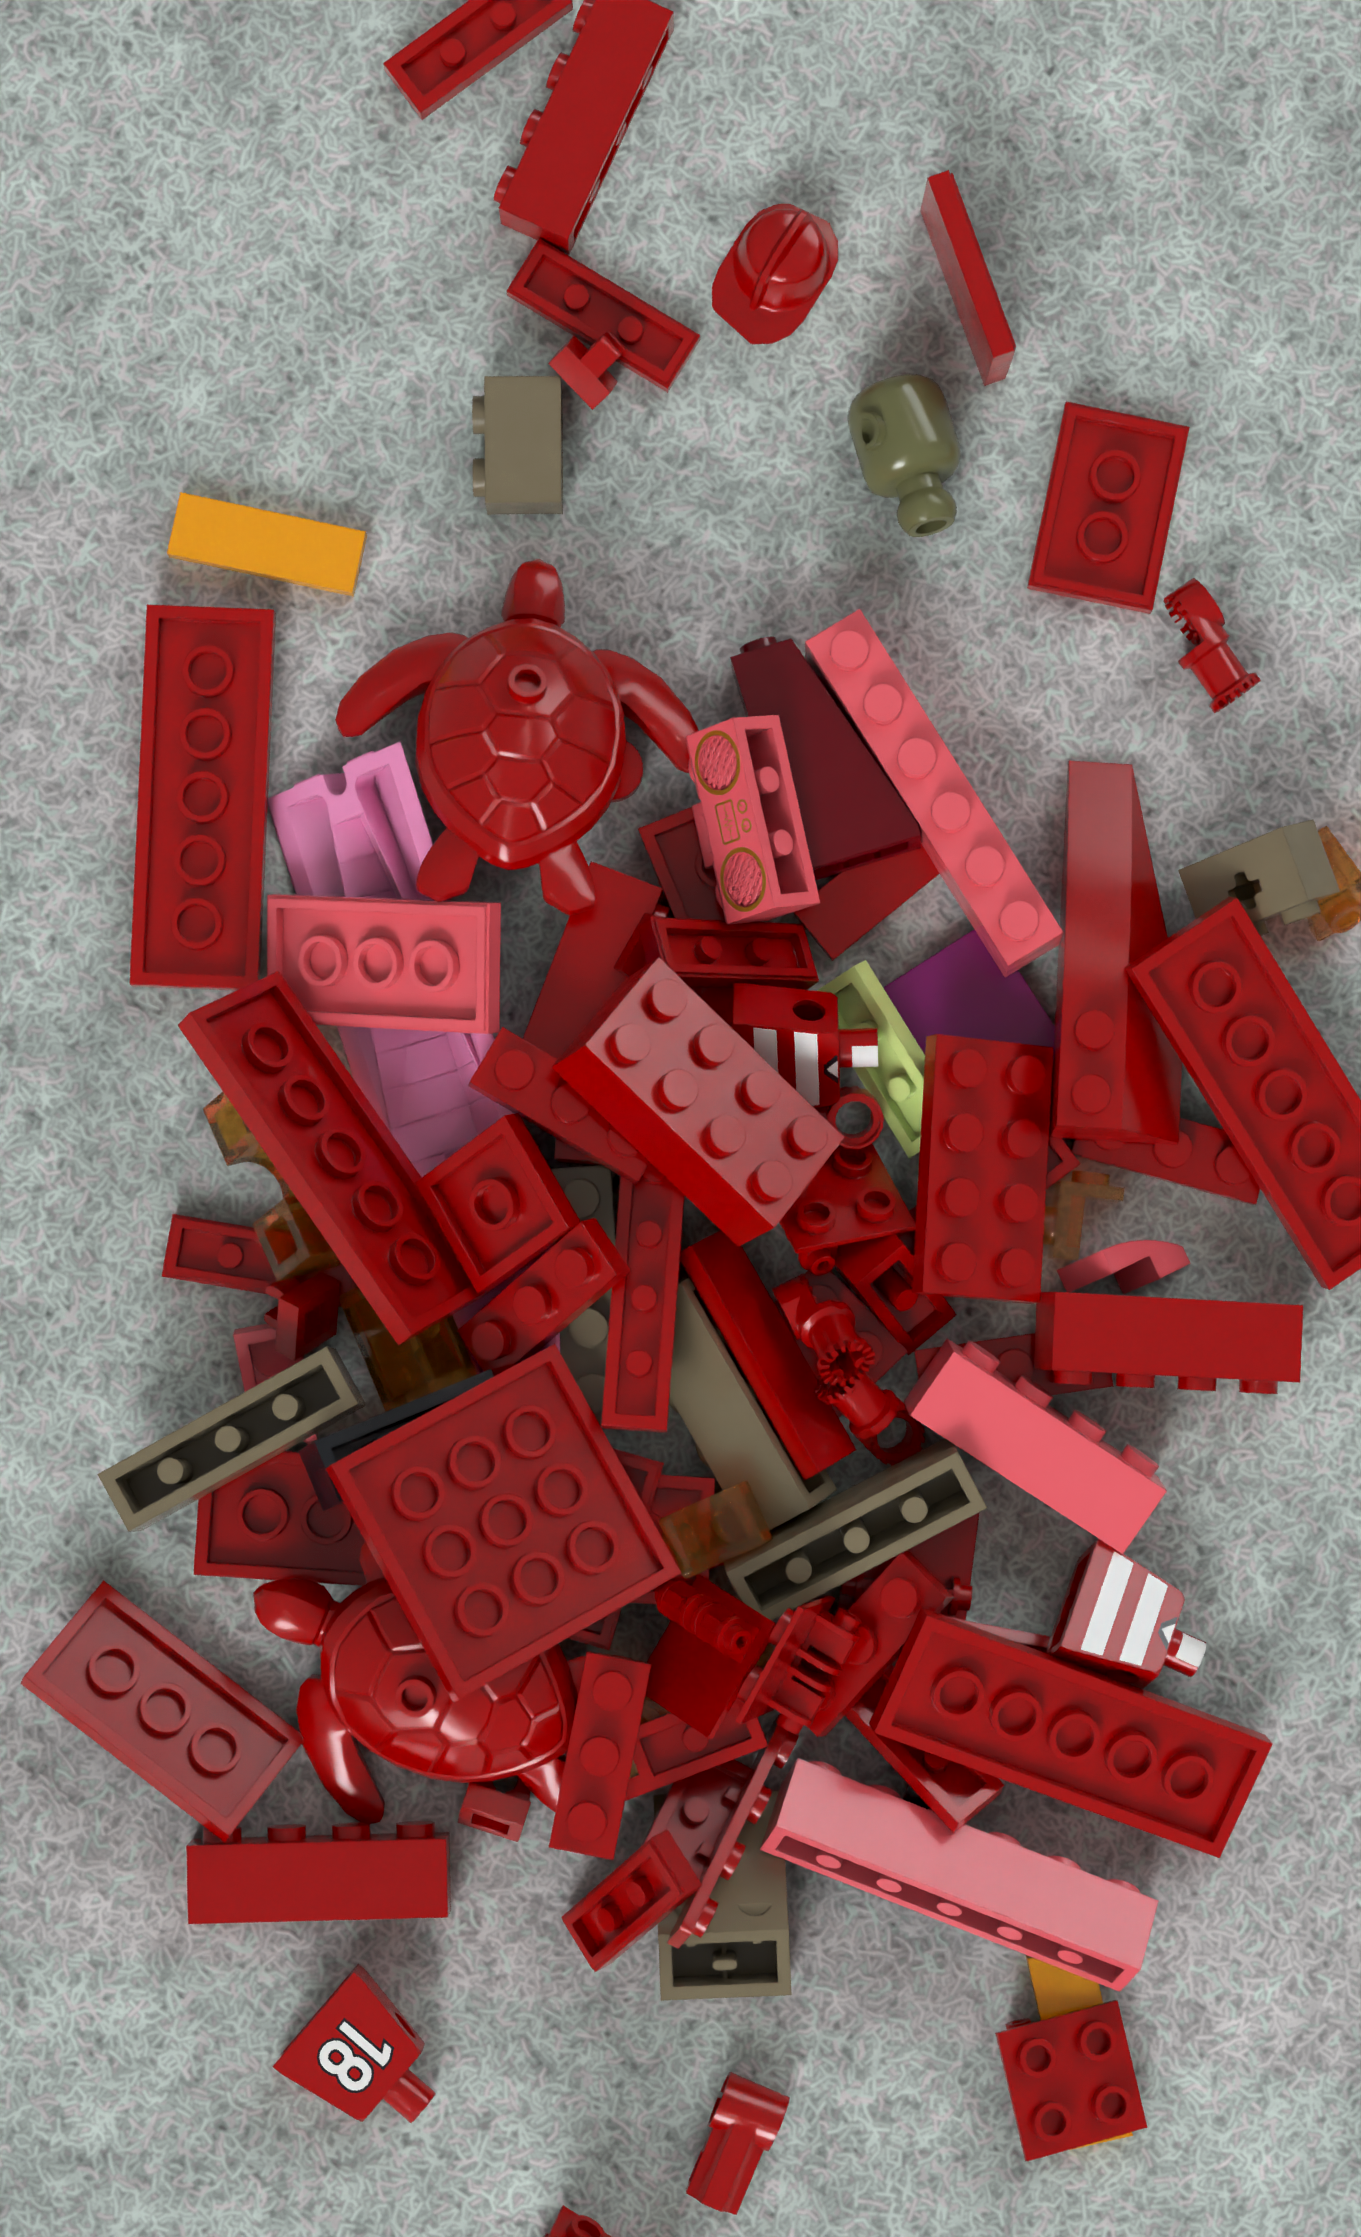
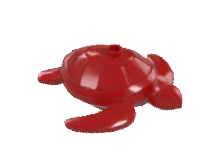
M535 559L521 564L509 582L501 612L504 622L487 627L469 638L453 632L428 635L393 649L359 676L340 701L335 721L343 737L359 736L408 700L425 693L417 721L415 765L422 790L434 813L446 826V829L432 845L420 866L416 886L421 894L437 902L465 894L471 884L479 858L506 870L522 869L539 864L544 901L564 914L572 916L591 910L595 904L593 877L577 841L590 831L607 811L619 787L626 744L624 715L645 732L676 769L685 773H689L688 762L690 759L685 737L699 730L690 711L660 676L629 656L609 649L591 651L578 638L560 628L565 622V600L561 579L554 566L541 559Z
M366 1542L361 1547L359 1561L367 1584L353 1591L341 1602L334 1600L324 1585L306 1579L290 1578L275 1580L262 1584L253 1592L254 1611L260 1623L268 1631L294 1643L303 1645L314 1644L320 1647L321 1675L312 1674L300 1686L296 1709L300 1733L304 1739L302 1745L322 1785L346 1814L361 1823L370 1824L380 1822L384 1815L385 1801L367 1766L358 1741L369 1751L391 1764L431 1779L469 1783L494 1781L518 1775L527 1788L544 1805L556 1812L566 1755L564 1754L568 1750L586 1655L567 1661L559 1644H556L464 1698L453 1702ZM612 1655V1656H617V1657H622V1658H628V1657H624V1656Z

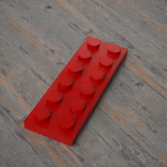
M147 605L130 985L133 987L237 991L260 980L276 613L274 609Z
M1228 897L1131 962L1124 969L1321 1287L1331 1290L1361 1269V1100L1237 897Z
M279 971L190 1012L178 1024L184 1036L398 1346L490 1292L486 1291L477 1294L415 1184L422 1177Z
M921 1607L869 1722L873 1732L1217 1858L1221 1857L1273 1745L1265 1734Z

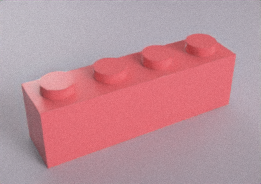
M947 1338L904 1400L909 1415L1124 1554L1167 1492L1158 1476L1154 1474L1159 1465L1131 1445L1127 1444L1124 1450L1120 1452L1102 1440L1106 1430L1083 1413L1074 1410L1068 1418L1050 1406L1049 1403L1054 1397L1031 1379L1021 1375L1017 1383L1013 1382L996 1370L1001 1362L976 1343L968 1340L964 1348Z

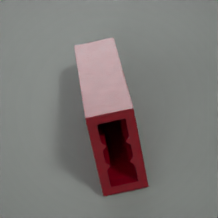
M763 637L744 644L740 648L741 654L730 657L732 673L746 717L779 715L815 880L921 848V833L917 821L794 641L790 638L777 642L776 637Z

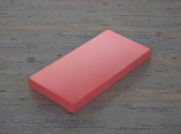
M293 894L267 895V976L279 971L316 1025L478 1034L499 1033L500 902L448 900L437 902L435 900Z

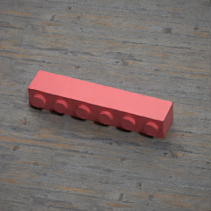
M858 609L805 641L806 661L917 821L921 833V844L1003 976L1006 978L1057 947L1063 935L1061 927L862 611Z
M797 1758L781 1783L760 1848L764 1852L1119 1992L1141 1970L1159 1902L1156 1899L1141 1894L1140 1890L1129 1882L1118 1879L1105 1880L1081 1870L1077 1863L1068 1858L1054 1855L1045 1856L1024 1848L1017 1839L1000 1832L986 1833L966 1824L953 1833L931 1808L926 1809L903 1800L896 1791L889 1787L875 1784L865 1785L842 1776L836 1767L821 1761L807 1762Z

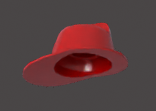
M775 204L759 211L746 224L717 271L712 284L713 310L752 345L773 344L790 336L806 319L830 281L837 265L838 240L830 223L792 204Z

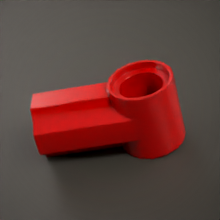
M729 2072L720 2090L723 2093L722 2098L718 2097L708 2122L711 2130L688 2180L686 2194L715 2210L737 2215L763 2151L770 2150L778 2134L790 2097Z

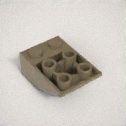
M779 1790L772 1791L771 1797L755 1825L746 1820L736 1840L746 1845L745 1851L731 1878L727 1881L719 1877L709 1896L711 1899L719 1902L703 1936L700 1938L691 1933L690 1937L679 1949L667 1943L686 1901L658 1923L661 2001L792 1995L786 1863L784 1859L760 1850ZM666 1794L653 1795L654 1818Z

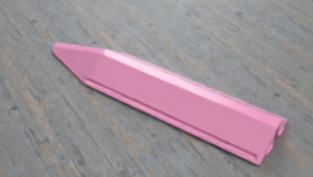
M401 741L379 751H370L347 761V764L342 766L344 773L317 774L294 784V787L268 798V808L296 895L433 900L421 894L416 886L420 866L432 847L433 842ZM337 1026L353 1079L421 1177L504 1115L515 1114L468 1086L495 1040L493 1034ZM544 1253L492 1289L481 1299L439 1322L473 1376L484 1371L457 1330ZM560 1333L538 1352L553 1344H556L560 1352Z

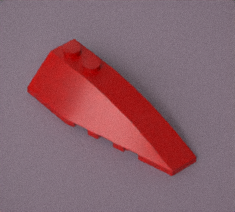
M1069 760L1060 927L1063 935L1058 950L1049 1137L1178 1145L1182 1061L1124 969L1131 962L1168 938L1132 764Z

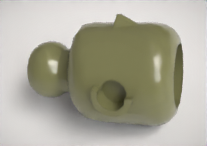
M903 374L886 378L864 388L852 400L847 419L861 471L871 493L884 498L899 497L900 504L897 509V520L903 531L909 536L924 537L947 529L955 521L957 506L952 495L943 488L942 483L950 478L957 469L961 451L948 404L940 386L933 379L919 374Z

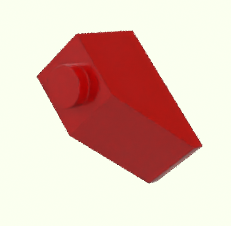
M896 1234L838 1245L837 1254L834 1259L835 1269L896 1341L906 1348L908 1356L957 1315L943 1296L912 1293L914 1256Z

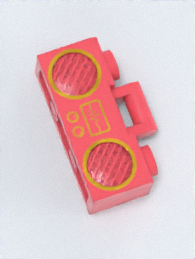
M779 715L733 717L687 735L685 739L690 758L688 771L696 785L698 799L701 800L700 803L691 807L705 869L714 868L717 881L715 889L716 898L723 909L726 925L769 921L819 904L820 899Z

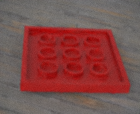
M556 1344L545 1348L325 1468L453 1702L464 1698L681 1574L680 1569Z

